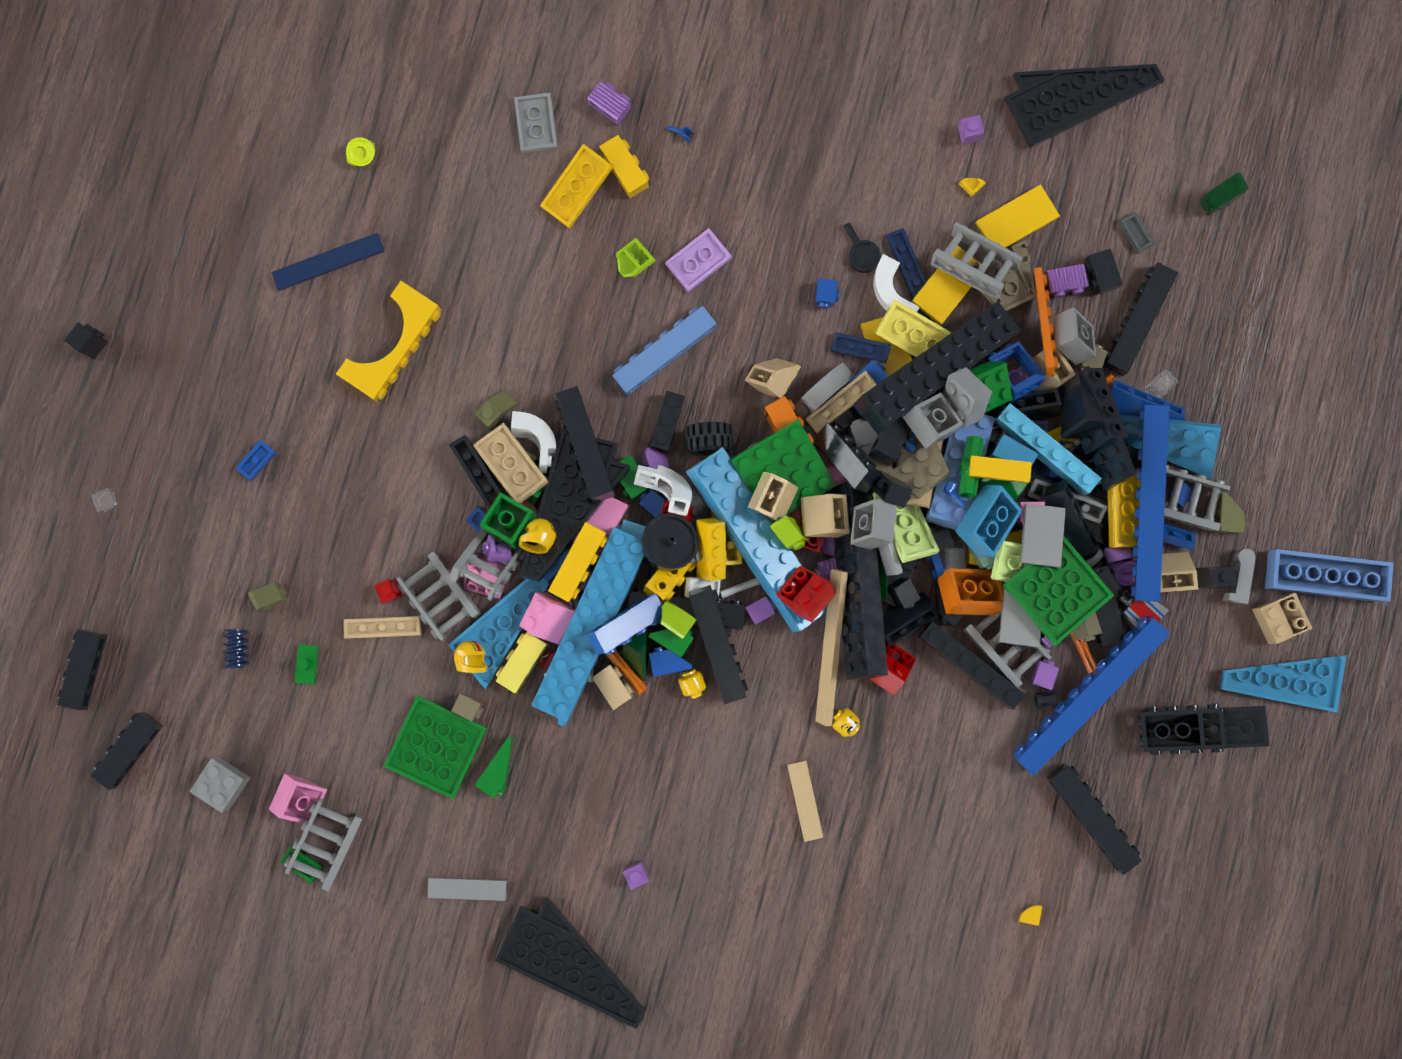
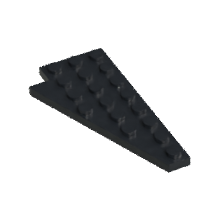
M1156 64L1016 72L1013 78L1020 90L1006 96L1004 100L1031 148L1162 84L1165 79Z
M562 430L548 476L549 483L546 484L536 518H542L552 523L556 531V539L547 553L526 552L520 573L522 578L540 582L581 531L584 523L590 520L605 501L593 504L590 498H586L583 489L586 487L585 481L580 480L577 471L580 470L579 463L575 464L572 453L575 452L573 445L569 446L566 435L569 434L568 431ZM596 438L614 490L630 470V465L614 461L618 443ZM529 542V545L536 546L538 543Z
M545 898L539 913L522 905L520 906L495 961L637 1029L644 1015L645 1008L550 898Z

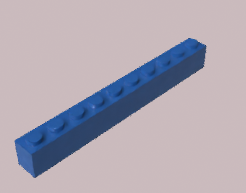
M1145 405L1144 410H1140L1139 422H1143V429H1139L1138 441H1142V449H1138V460H1141V468H1137V480H1140V487H1136V499H1139V507H1135V518H1138V526H1134V538H1137V546H1133V557H1136V565H1132V577H1135V585H1131V596H1135L1134 601L1160 602L1169 406Z
M1149 615L1142 617L1137 622V626L1124 635L1123 641L1110 650V654L1105 660L1099 661L1096 669L1083 678L1079 687L1072 689L1068 695L1069 697L1056 706L1053 714L1045 717L1041 723L1042 725L1029 734L1027 741L1016 747L1012 756L1034 776L1160 646L1170 633L1155 618Z

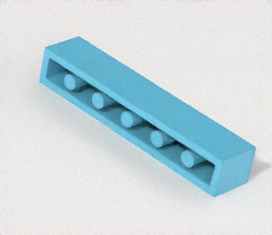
M1011 403L1005 406L995 418L994 423L1020 444L1038 453L1036 458L1081 495L1089 494L1101 480V477Z

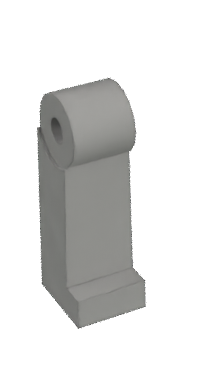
M1241 549L1234 554L1236 587H1232L1230 593H1224L1223 601L1244 605L1249 602L1255 554L1250 549Z

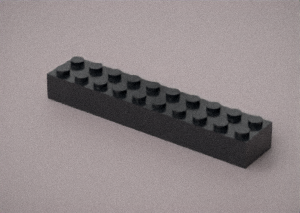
M997 301L862 394L854 405L877 435H879L903 418L914 406L931 398L945 388L950 374L966 367L969 370L990 354L1010 342L1022 330Z
M847 481L830 489V494L846 495L850 532L849 534L834 538V555L836 557L837 569L848 572L842 625L843 654L845 659L844 671L846 680H867L888 675L877 548L869 550L851 545L854 507L871 501L872 492L871 488L867 492L854 489Z

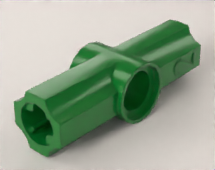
M967 436L964 456L961 459L959 468L961 478L958 494L962 497L970 498L977 495L979 477H970L969 468L971 456L982 457L984 439L979 436Z

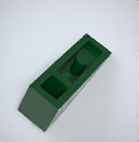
M1241 172L1225 180L1201 198V206L1204 211H1207L1208 215L1230 206L1249 189Z

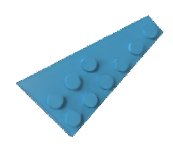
M1120 414L1128 438L1124 440L1125 444L1142 449V441H1138L1139 429H1143V422H1139L1140 416ZM1169 419L1167 461L1211 479L1221 425Z
M544 578L540 582L525 579L449 644V647L454 652L458 645L464 641H476L482 645L486 653L484 663L487 664V670L484 673L472 674L485 689H487L523 630L519 625L534 594L548 589L550 584Z
M1347 655L1222 670L1219 689L1337 713Z

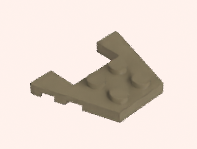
M1027 240L1010 248V251L1016 252L1022 257V261L1018 270L1010 268L1001 281L1004 287L998 300L981 292L992 305L998 301L1006 312L1037 297L1033 273L1031 274L1030 269L1031 260L1030 256H1028ZM978 262L969 265L975 269L979 268Z
M938 444L928 449L921 447L895 469L877 460L872 461L877 466V470H881L905 482L913 489L912 495L918 499L950 475Z

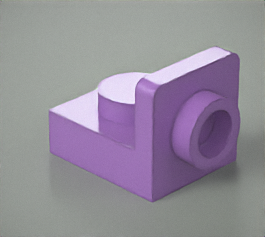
M489 535L487 541L483 543V553L486 554L487 562H509L511 560L510 546L504 542H494L493 535Z

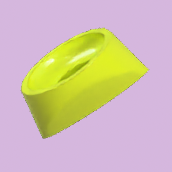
M362 137L352 139L346 148L347 163L353 166L369 164L375 156V143Z

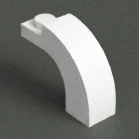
M883 254L876 268L873 281L875 295L879 303L887 311L892 301L896 300L917 312L919 306L900 297L893 287V276L900 262Z
M512 411L511 433L514 437L529 439L538 446L540 451L539 470L543 474H547V467H551V460L556 452V440L552 430L542 419L535 415Z
M638 465L634 485L663 493L669 500L668 512L687 516L692 498V490L688 482L677 472L664 466L658 465V468L654 469Z

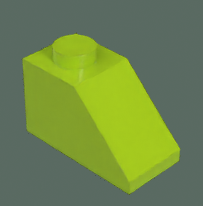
M787 515L770 525L771 529L788 549L798 550L809 540L808 537H804L803 529L798 520Z

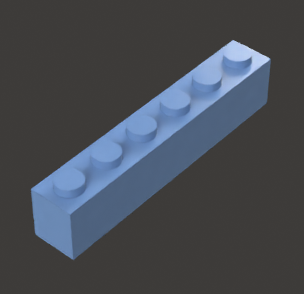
M703 306L699 309L698 307L690 311L689 317L685 320L680 319L677 321L672 330L669 332L666 330L659 336V340L655 343L650 342L647 344L641 354H634L629 359L630 362L628 364L617 367L614 370L615 374L612 375L613 379L623 392L629 396L716 329L717 323Z

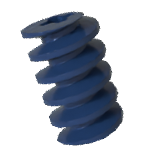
M245 629L225 630L229 633L223 635V638L229 639V641L223 643V645L229 647V649L224 650L223 653L228 654L229 657L224 658L223 661L229 662V664L223 666V668H243V666L249 664L248 661L243 660V658L249 656V654L243 652L249 649V646L243 644L249 641V638L243 637L249 631Z

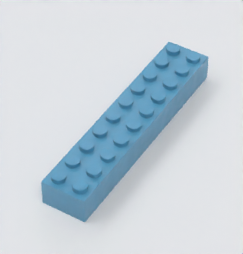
M722 447L687 470L686 473L715 517L726 522L727 535L791 631H802L811 623L796 615L776 595L801 564L792 550L788 549L771 529L772 520L748 508L754 493L749 491L727 452ZM827 605L815 620L827 612Z
M613 528L531 706L565 722L570 720L600 655H597L586 634L620 612L645 558L641 539L618 528Z

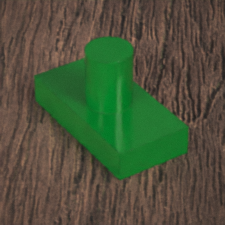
M298 644L295 683L316 684L320 646Z

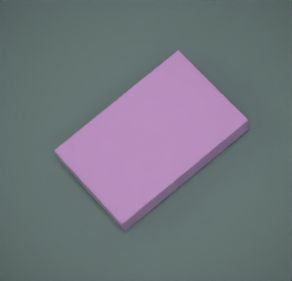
M708 228L668 259L665 265L689 293L731 260L732 255Z

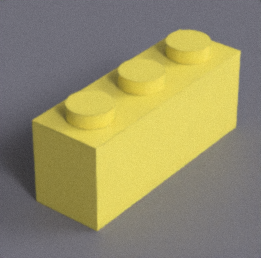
M529 632L521 634L517 640L518 647L515 651L513 649L510 651L506 658L508 660L505 667L501 666L496 673L498 677L496 682L515 694L519 692L549 645Z

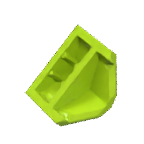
M637 238L616 252L618 271L624 278L637 276L656 261Z
M666 601L662 606L661 624L683 639L697 619L678 605Z

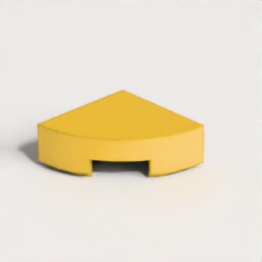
M965 178L959 182V185L971 197L986 184L980 178Z
M1032 905L1020 914L1018 921L1039 926L1042 906Z

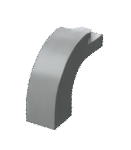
M841 363L817 382L795 405V413L806 422L805 419L838 393L855 375L844 363Z

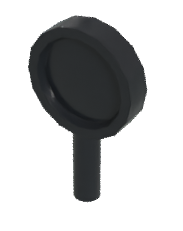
M851 223L845 224L844 228L854 244L849 251L848 257L851 267L860 273L873 271L877 268L881 259L879 247L869 240L860 241Z

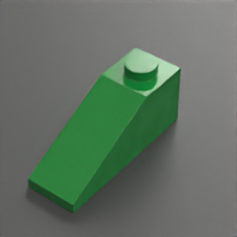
M508 736L475 784L476 787L493 799L498 795L501 797L507 789L505 784L508 781L514 737Z

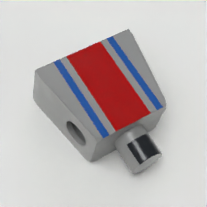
M1124 591L1118 598L1125 605L1122 609L1123 619L1132 630L1137 626V622L1142 617L1149 615L1159 622L1169 611L1158 602L1134 601V597L1127 591Z

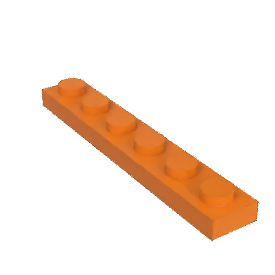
M1042 267L1034 268V282L1047 377L1055 376V369L1058 368V359L1053 357V352L1056 351L1055 340H1051V335H1054L1053 323H1049L1048 319L1052 318L1051 307H1047L1046 302H1049V291L1044 289V286L1047 285V276L1042 273Z

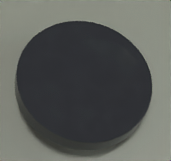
M663 514L652 519L645 527L641 538L642 550L647 560L655 567L666 571H675L687 566L695 557L698 550V536L692 524L685 518L675 514Z

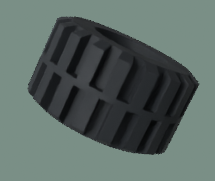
M701 422L691 424L685 428L687 453L706 456L711 455L722 447L727 453L734 450L733 426L729 423Z

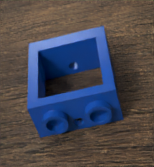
M1019 341L1013 345L1008 344L1002 351L994 352L987 357V362H1004L1013 357L1028 375V379L1015 386L1010 382L1013 400L1010 401L1011 403L1040 387L1046 378L1044 372Z

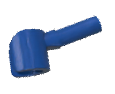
M668 126V130L680 134L686 142L691 141L688 136L689 134L694 135L688 126L682 129Z
M913 431L904 446V449L908 452H913L917 447V444L913 442L916 436Z
M953 481L947 482L943 489L944 493L952 496L961 507H964L966 504L955 492L958 487L957 484Z

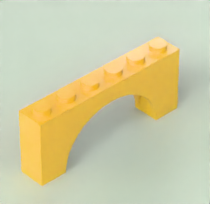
M402 281L399 282L390 295L400 306L404 318L403 333L397 346L386 357L372 363H356L346 358L336 373L340 378L376 402L385 397L387 394L386 389L397 380V373L408 364V358L411 353L417 351L420 340L428 335L430 332L429 327L441 315L440 311L442 309L436 303Z

